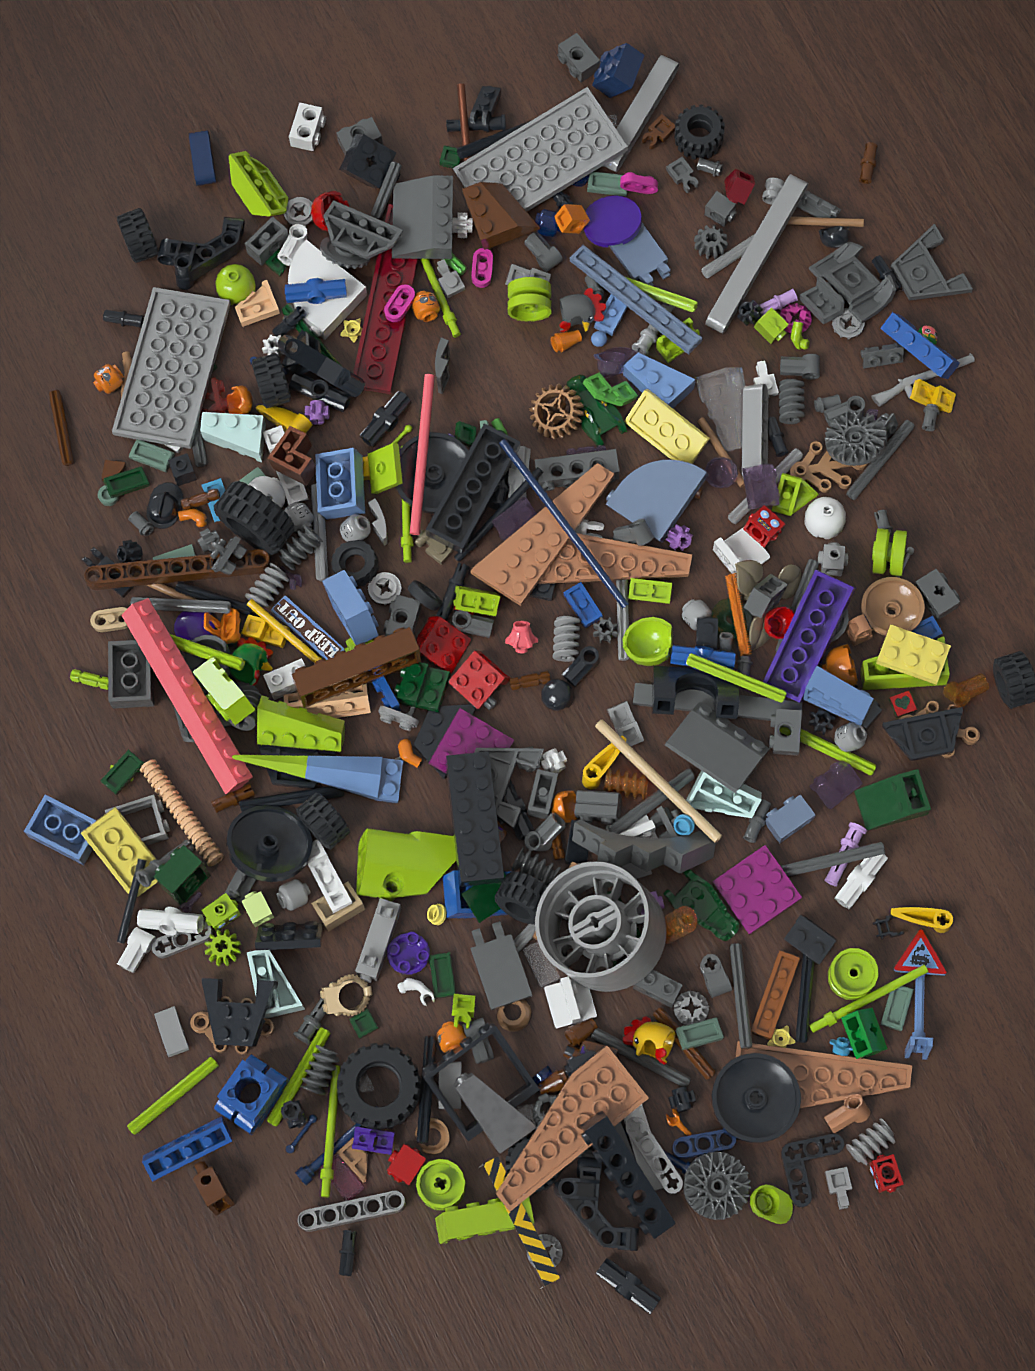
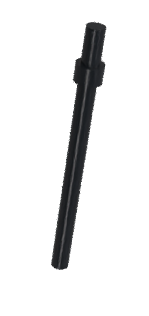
M537 467L532 472V475L537 480L544 472ZM527 480L516 489L472 536L463 554L458 552L454 556L458 562L470 551L473 552L477 547L476 544L531 487Z

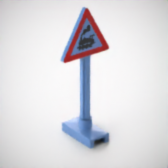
M920 929L894 967V971L909 973L925 965L928 970L926 974L945 976V968L925 933ZM925 974L915 979L914 1032H912V1036H910L905 1048V1058H909L911 1053L915 1052L922 1053V1059L927 1060L933 1047V1038L925 1037L926 1033L924 1032Z

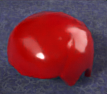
M786 606L771 609L766 614L764 629L769 637L774 639L784 638L794 616L792 609Z

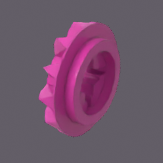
M798 303L788 304L784 309L782 308L780 316L789 324L785 331L792 332L793 322L791 323V315L795 316L800 313L799 320L796 319L795 322L803 323L802 332L809 328L812 320L811 313L806 309L805 305L801 306Z

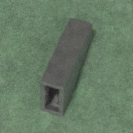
M464 1073L456 1078L455 1081L457 1083L453 1085L499 1153H502L536 1129V1126L472 1073Z

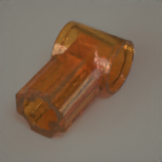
M980 673L960 683L955 681L949 682L945 686L943 694L956 706L964 707L972 697L986 692L989 689V684L985 676Z

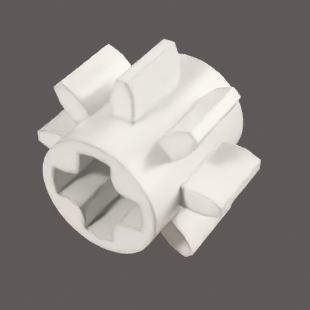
M458 213V218H453L452 233H458V238H467V233H472V218H467V213Z
M270 334L267 340H263L266 346L262 348L263 354L277 353L279 357L282 356L281 351L276 347L281 335L276 337Z
M554 748L542 755L544 760L541 761V765L545 771L550 770V772L558 773L566 768L564 763L567 762V758L563 751L558 753L557 749Z

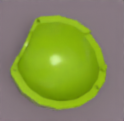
M655 617L642 618L632 623L625 631L622 639L626 654L639 665L654 666L663 663L671 656L673 645L671 624Z

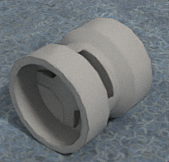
M768 178L762 200L772 205L785 182L778 178Z

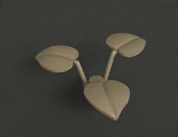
M754 560L735 563L738 593L744 595V600L746 601L752 589L763 576L762 565ZM790 564L785 566L778 576V579L788 584L781 597L783 599L792 597L799 587L802 574L801 569L796 565ZM756 616L751 623L749 633L750 650H756L770 639L764 629L765 616L762 618Z

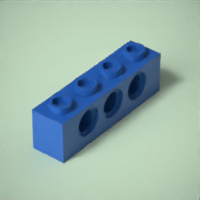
M223 1116L143 1155L142 1163L149 1177L154 1181L232 1142V1134Z

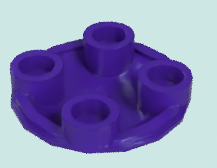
M182 612L174 624L176 636L186 640L195 639L203 635L213 636L204 628L205 612ZM209 620L210 626L215 629V625Z
M415 932L398 935L387 947V957L390 965L401 974L412 975L420 972L429 961L430 949L428 943Z

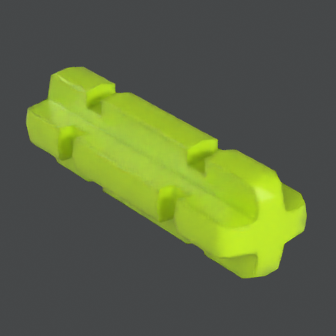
M73 669L70 674V679L74 682L79 683L81 681L82 684L94 687L99 686L102 689L108 690V677L103 676L101 678L100 675L88 672L82 673L76 669Z

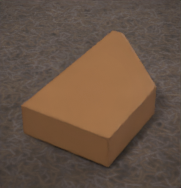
M352 1138L337 1151V1154L359 1179L365 1183L367 1180L368 1154L364 1150L352 1149L354 1140Z

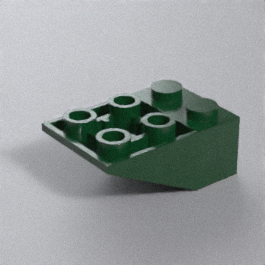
M918 769L897 774L854 790L867 831L926 816L931 810Z

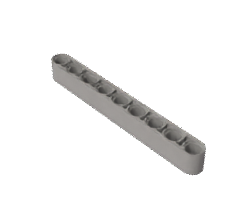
M792 174L788 176L711 310L705 323L706 326L722 334L725 333L738 311V307L742 304L801 201L809 183Z

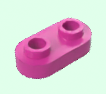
M628 172L621 176L620 187L628 191L653 194L658 191V181L652 176L644 177Z
M480 248L473 255L471 276L472 282L476 287L485 288L492 280L493 254L488 249ZM481 259L487 260L484 263L480 262ZM484 277L485 280L480 281L479 278Z
M400 285L397 287L384 307L387 320L398 322L403 319L415 297V291L411 286ZM404 295L409 296L407 299L402 298ZM393 311H397V312H398V314H396V315H392L391 313H392Z

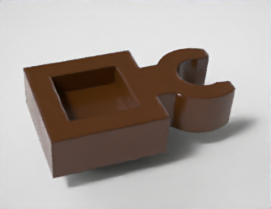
M661 114L649 126L648 131L650 133L643 135L642 143L652 140L649 148L651 150L654 149L658 139L664 142L675 131V124Z

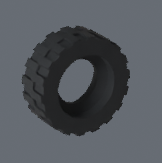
M355 540L342 543L332 555L331 565L333 572L337 574L345 570L349 577L353 576L358 587L365 586L368 582H371L376 577L377 570H379V561L374 550L364 541ZM353 555H360L365 560L363 569L356 573L349 572L345 567L347 559Z

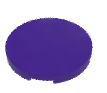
M607 196L593 202L586 209L585 212L590 221L583 230L588 240L598 246L609 247L621 243L624 245L634 239L639 233L642 226L641 211L635 202L626 197Z

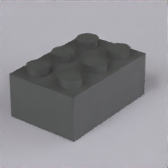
M136 640L108 641V697L113 709L155 706L154 671Z

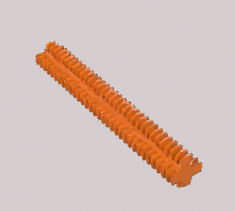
M737 573L725 576L740 656L752 654L750 653L752 650H749L751 645H748L750 640H747L749 635H746L748 630H745L747 625H744L746 620H743L745 615H742L745 613H742L744 608H741L743 603H740L742 598H739L741 593H738L737 578H735Z

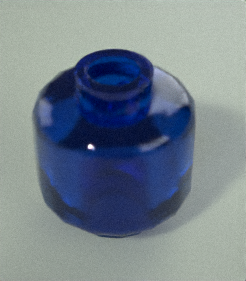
M543 209L540 213L537 212L535 222L540 227L537 230L540 235L555 237L557 232H561L554 217L557 214L556 211Z

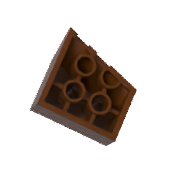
M479 182L462 189L484 250L540 229L538 224L502 183Z

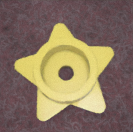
M361 319L344 320L345 329L340 335L342 337H349L355 343L358 336H361L362 328L360 327Z
M785 1026L782 1029L775 1028L772 1039L769 1040L767 1045L786 1048L787 1045L794 1044L795 1040L789 1035V1026Z

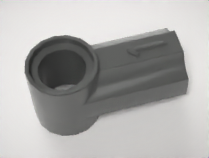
M533 232L524 241L526 247L536 257L543 271L548 272L563 261L560 252L554 246L551 247L538 232Z
M806 354L803 357L781 356L780 375L802 376V378L808 380L818 379L820 377V356L816 354Z
M852 396L847 402L825 410L824 416L828 426H830L831 422L834 423L835 418L838 422L841 421L840 416L846 417V413H848L849 417H853V412L858 414L861 411L863 416L865 401L860 396ZM856 405L859 406L860 409L855 411L852 410L850 407Z
M644 518L638 519L630 525L617 527L613 531V540L632 544L636 543L638 546L645 545L654 538Z
M462 610L454 613L452 625L459 631L490 638L494 620L472 615ZM463 618L467 623L459 625L456 623V620Z
M551 813L535 831L529 832L526 835V848L532 851L543 852L549 850L552 846V841L566 827L565 821L556 813Z
M483 1018L471 1021L469 1029H466V1023L462 1024L466 1037L470 1036L472 1038L478 1033L477 1030L485 1024ZM488 1037L471 1048L476 1064L494 1059Z

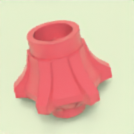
M527 621L514 622L510 635L505 639V644L513 646L517 653H526L528 648L533 647L534 643H538V638L532 633L530 623Z

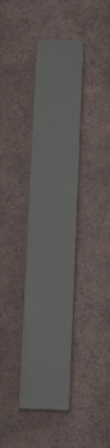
M635 683L633 705L652 707V685ZM684 690L676 695L674 710L691 711L701 702L716 712L714 699L703 691ZM739 695L740 703L737 717L771 721V714H775L776 709L802 710V703L787 700L780 703L770 698Z

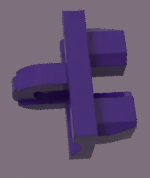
M355 1126L352 1149L391 1155L395 1132ZM375 1137H378L377 1145H374Z

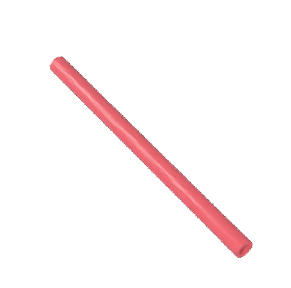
M425 374L410 525L411 535H420L435 379V375Z

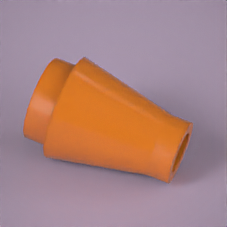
M579 330L555 333L551 337V345L554 351H560L561 353L582 341Z

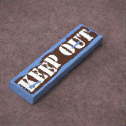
M284 596L271 609V612L323 659L328 660L333 658L336 653L345 651L338 642L287 596Z

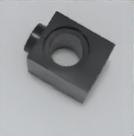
M188 453L168 460L177 486L197 480Z

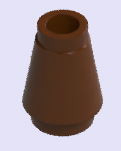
M589 1018L567 1027L564 1035L570 1045L580 1046L598 1027L595 1021Z
M557 1069L537 1086L540 1089L541 1095L545 1093L549 1095L561 1091L569 1078L564 1069Z

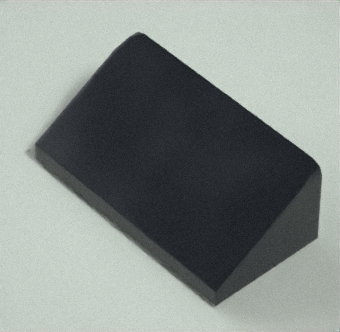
M571 820L565 864L587 862L589 850L572 841L574 822L577 820Z

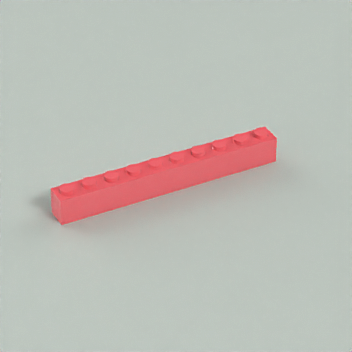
M149 598L131 604L121 616L224 793L228 794L243 787L253 776L245 762L232 758L233 755H240Z

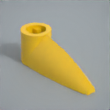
M258 405L255 407L260 414L277 427L282 425L284 432H286L289 426L304 433L312 427L310 420L300 413L296 414L276 406L266 408L264 405Z
M620 736L626 742L627 739L624 736ZM612 743L597 754L583 769L582 783L585 788L596 789L599 787L601 777L619 755L620 751Z
M919 907L891 909V915L908 922L934 928L939 933L949 931L953 922L951 913L942 909ZM940 917L945 918V921L948 922L945 923V926L940 925V922L937 921L940 920Z

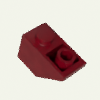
M735 169L724 180L726 197L733 203L745 205L755 185L754 176Z

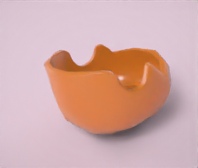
M245 386L232 387L231 389L234 392L227 395L229 414L247 415L253 405L251 392Z
M572 790L561 791L552 800V813H556L565 823H570L571 820L577 819L574 814L575 792Z

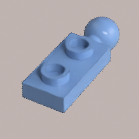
M612 294L606 302V310L602 312L604 320L596 321L594 328L599 330L591 336V342L596 347H602L606 344V334L613 336L628 308Z

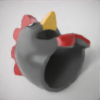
M588 288L584 294H572L561 298L559 301L563 321L559 325V331L565 332L572 326L580 324L583 325L586 332L593 321H603L604 315L602 312L606 310V304L600 303L602 296L598 293L593 294V289Z

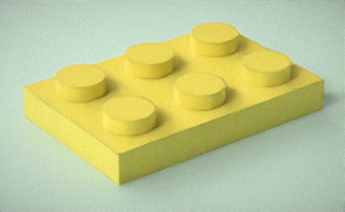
M890 625L876 664L937 685L951 645Z

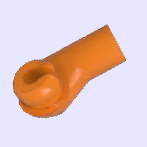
M197 509L178 511L180 521L192 519L196 521L197 527L207 525V516Z
M401 740L398 744L401 759L418 768L422 758L413 754L410 740Z

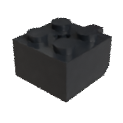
M355 134L339 170L369 187L380 188L396 152L365 134Z

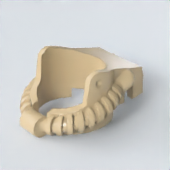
M354 974L341 977L340 980H337V983H330L329 987H323L322 991H320L321 998L324 999V1012L327 1014L334 1013L335 1016L341 1014L344 1016H356L358 1013L360 1014L369 1004V997L373 995L371 986H368L365 980L359 978L358 975L354 976ZM348 983H358L364 992L361 1003L354 1008H344L339 1001L341 988Z

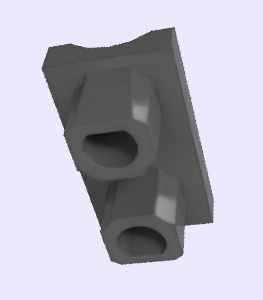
M237 536L231 538L225 548L223 546L226 541L220 539L218 544L211 542L209 547L213 552L210 556L216 559L218 554H220L211 568L213 571H221L227 575L232 574L236 565L228 560V558L232 554L236 558L241 559L247 550L239 543L240 538Z
M663 806L657 808L658 812L650 817V820L653 821L656 828L665 825L668 830L659 835V838L682 836L674 830V820L679 816L677 809L670 813L667 807L663 808Z

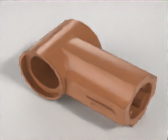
M852 1094L845 1099L843 1106L824 1118L835 1134L854 1121L857 1123L866 1121L870 1116V1109L862 1096Z

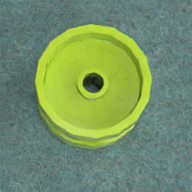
M523 277L515 279L508 284V315L511 318L520 321H539L551 315V284L547 280L536 277Z
M877 529L872 554L873 573L884 574L887 562H890L891 575L902 576L907 531L896 530L892 543L889 542V529Z
M849 948L841 951L833 959L828 970V982L831 990L837 996L846 1000H858L867 995L878 979V966L875 959L868 952L859 948ZM850 971L855 972L854 975H857V976H855V977L851 976V975H850Z
M437 1159L428 1162L421 1168L417 1176L416 1187L420 1198L428 1207L434 1210L445 1211V1208L457 1206L465 1195L466 1182L463 1172L455 1163L449 1160ZM445 1182V1189L441 1190L440 1187H437L438 1183Z

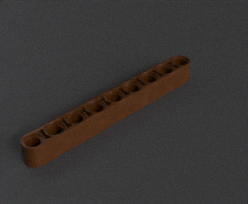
M261 549L248 550L241 559L231 554L228 560L234 564L242 560L245 564L241 567L236 566L230 575L221 571H213L211 568L220 554H218L216 559H213L210 556L211 554L91 566L86 569L84 577L90 589L102 590L265 573L266 567H270L269 554ZM259 558H263L266 561L261 565L255 563ZM199 564L203 565L204 568L196 571L193 569L194 566ZM175 567L183 568L179 573L172 571ZM154 569H161L162 573L154 575L152 571ZM134 571L141 572V575L138 577L131 576ZM113 573L121 574L118 579L110 578ZM92 575L100 576L97 581L89 580Z

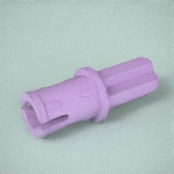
M791 289L779 296L774 295L773 299L760 304L763 309L760 312L763 316L771 307L774 310H782V307L798 301L795 291Z

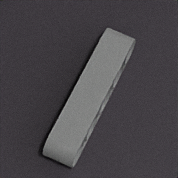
M766 384L749 385L743 388L742 476L745 482L767 479L768 388Z
M390 1191L304 1210L299 1214L298 1224L303 1230L312 1232L401 1212L406 1206V1200L400 1192ZM394 1196L401 1198V1205L397 1208L390 1206V1199ZM371 1201L379 1202L380 1207L377 1212H369L368 1205ZM351 1205L358 1208V1213L354 1217H348L346 1214L347 1208ZM329 1210H333L336 1213V1218L332 1222L325 1220V1213ZM307 1215L314 1217V1223L310 1227H306L303 1224V1219Z

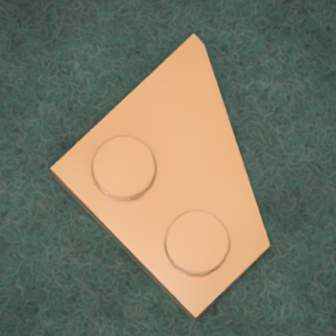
M267 280L262 282V286L256 292L252 291L245 300L235 306L242 327L280 314Z

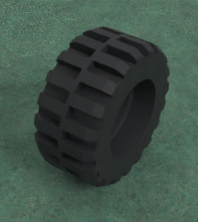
M232 482L214 505L216 516L219 517V520L227 528L252 547L264 550L268 554H276L294 532V523L288 514L268 496H265L261 491L244 482Z
M373 1043L369 1047L363 1046L358 1048L356 1053H351L348 1056V1060L341 1066L337 1079L338 1099L344 1113L355 1124L358 1123L362 1127L377 1130L387 1128V1130L392 1129L395 1125L405 1122L408 1116H411L419 1101L421 1079L418 1074V1068L412 1062V1058L408 1054L405 1055L402 1049L398 1047L393 1048L390 1047V1044L386 1043L383 1045ZM370 1068H388L395 1073L399 1080L400 1090L397 1098L385 1107L370 1106L363 1101L359 1094V1080L363 1073Z

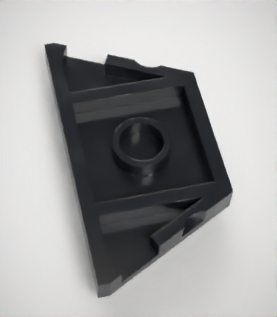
M472 704L441 706L439 712L428 711L414 742V747L425 757L428 763L458 709L461 708L474 715L475 706ZM432 766L442 779L446 778V773Z
M963 707L883 722L882 728L910 761L950 754L954 751Z
M258 744L261 755L337 756L339 751ZM267 768L273 785L315 789L319 783Z

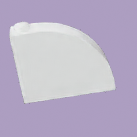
M305 240L291 262L288 284L306 283L307 280L312 278H321L324 281L345 279L346 298L326 299L321 304H311L308 301L293 303L294 308L297 306L302 307L299 312L302 309L306 311V317L303 320L310 327V330L317 337L320 336L325 340L367 296L366 286L338 264H332V261L326 260V257L322 255L318 248Z

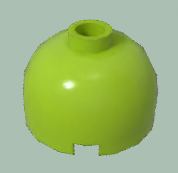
M237 264L228 265L221 269L215 284L220 299L230 300L231 305L245 300L252 291L255 292L256 286L254 276L249 269Z

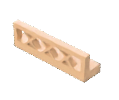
M367 683L308 706L305 709L310 713H321L334 718L371 713ZM298 693L284 695V702L287 703V706L297 709L299 707L303 708Z

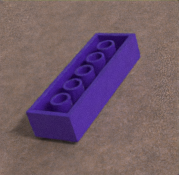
M819 570L814 571L763 680L764 683L786 691V697L799 703L804 701L806 686L816 666L820 667L856 590L855 587Z

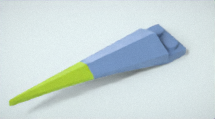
M232 756L235 760L319 782L376 801L398 803L403 760L355 756Z

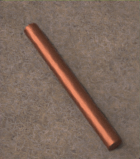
M457 84L462 146L470 143L465 84ZM471 156L464 158V161L471 158Z

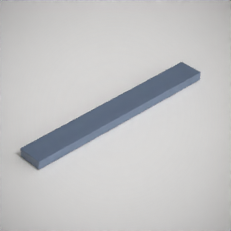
M582 245L570 257L571 263L688 355L702 342L701 336L586 246Z

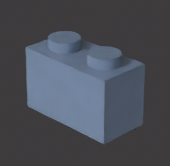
M801 795L796 798L791 796L783 803L785 806L779 810L774 808L766 814L765 825L779 844L813 821L816 816Z

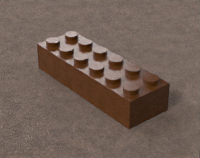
M405 627L396 629L391 635L376 637L371 643L358 644L353 650L348 652L340 651L328 660L324 658L316 661L315 665L310 667H300L291 675L303 708H306L421 662L420 649L411 628L405 629Z

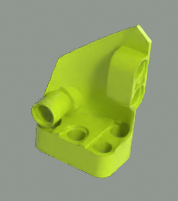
M367 828L360 838L358 846L357 895L379 897L392 902L397 897L427 894L456 861L454 836L418 831L404 834ZM386 887L391 888L393 892H389Z

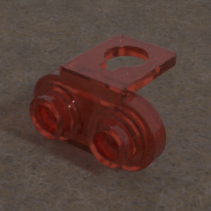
M216 377L211 378L213 392L206 394L205 399L215 401L216 404H212L208 409L202 408L200 415H202V412L226 413L225 411L229 410L227 398L223 399L220 396L222 392H225L223 380H218Z

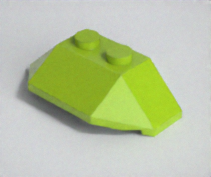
M246 151L230 154L229 164L232 186L251 214L270 217L286 213L288 196L270 170L257 159L250 157V154Z

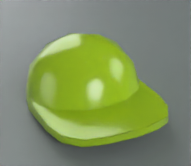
M762 1185L756 1188L750 1196V1206L758 1217L776 1224H784L790 1220L793 1211L792 1200L784 1191L771 1185Z

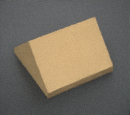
M349 882L343 884L352 901V904L333 913L324 896L311 903L328 932L365 910L362 901Z

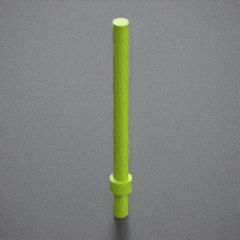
M420 259L444 314L445 324L449 326L453 337L456 338L461 333L456 324L455 314L449 308L429 259Z
M402 500L403 537H401V547H403V561L410 563L412 562L411 547H413V537L410 534V506Z
M922 965L833 1013L830 1011L824 1014V1018L810 1024L809 1027L813 1033L827 1025L830 1027L836 1024L837 1020L841 1019V1017L928 973L925 965Z
M335 1065L336 1070L331 1072L333 1077L330 1084L324 1165L320 1174V1179H322L321 1197L326 1198L330 1197L331 1180L334 1179L332 1164L338 1105L337 1079L341 1066Z

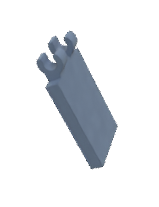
M643 223L639 233L630 242L624 245L621 243L609 246L634 280L640 279L642 283L653 286L652 282L654 280L649 273L654 270L658 271L663 280L670 276V268L665 264L668 262V258Z

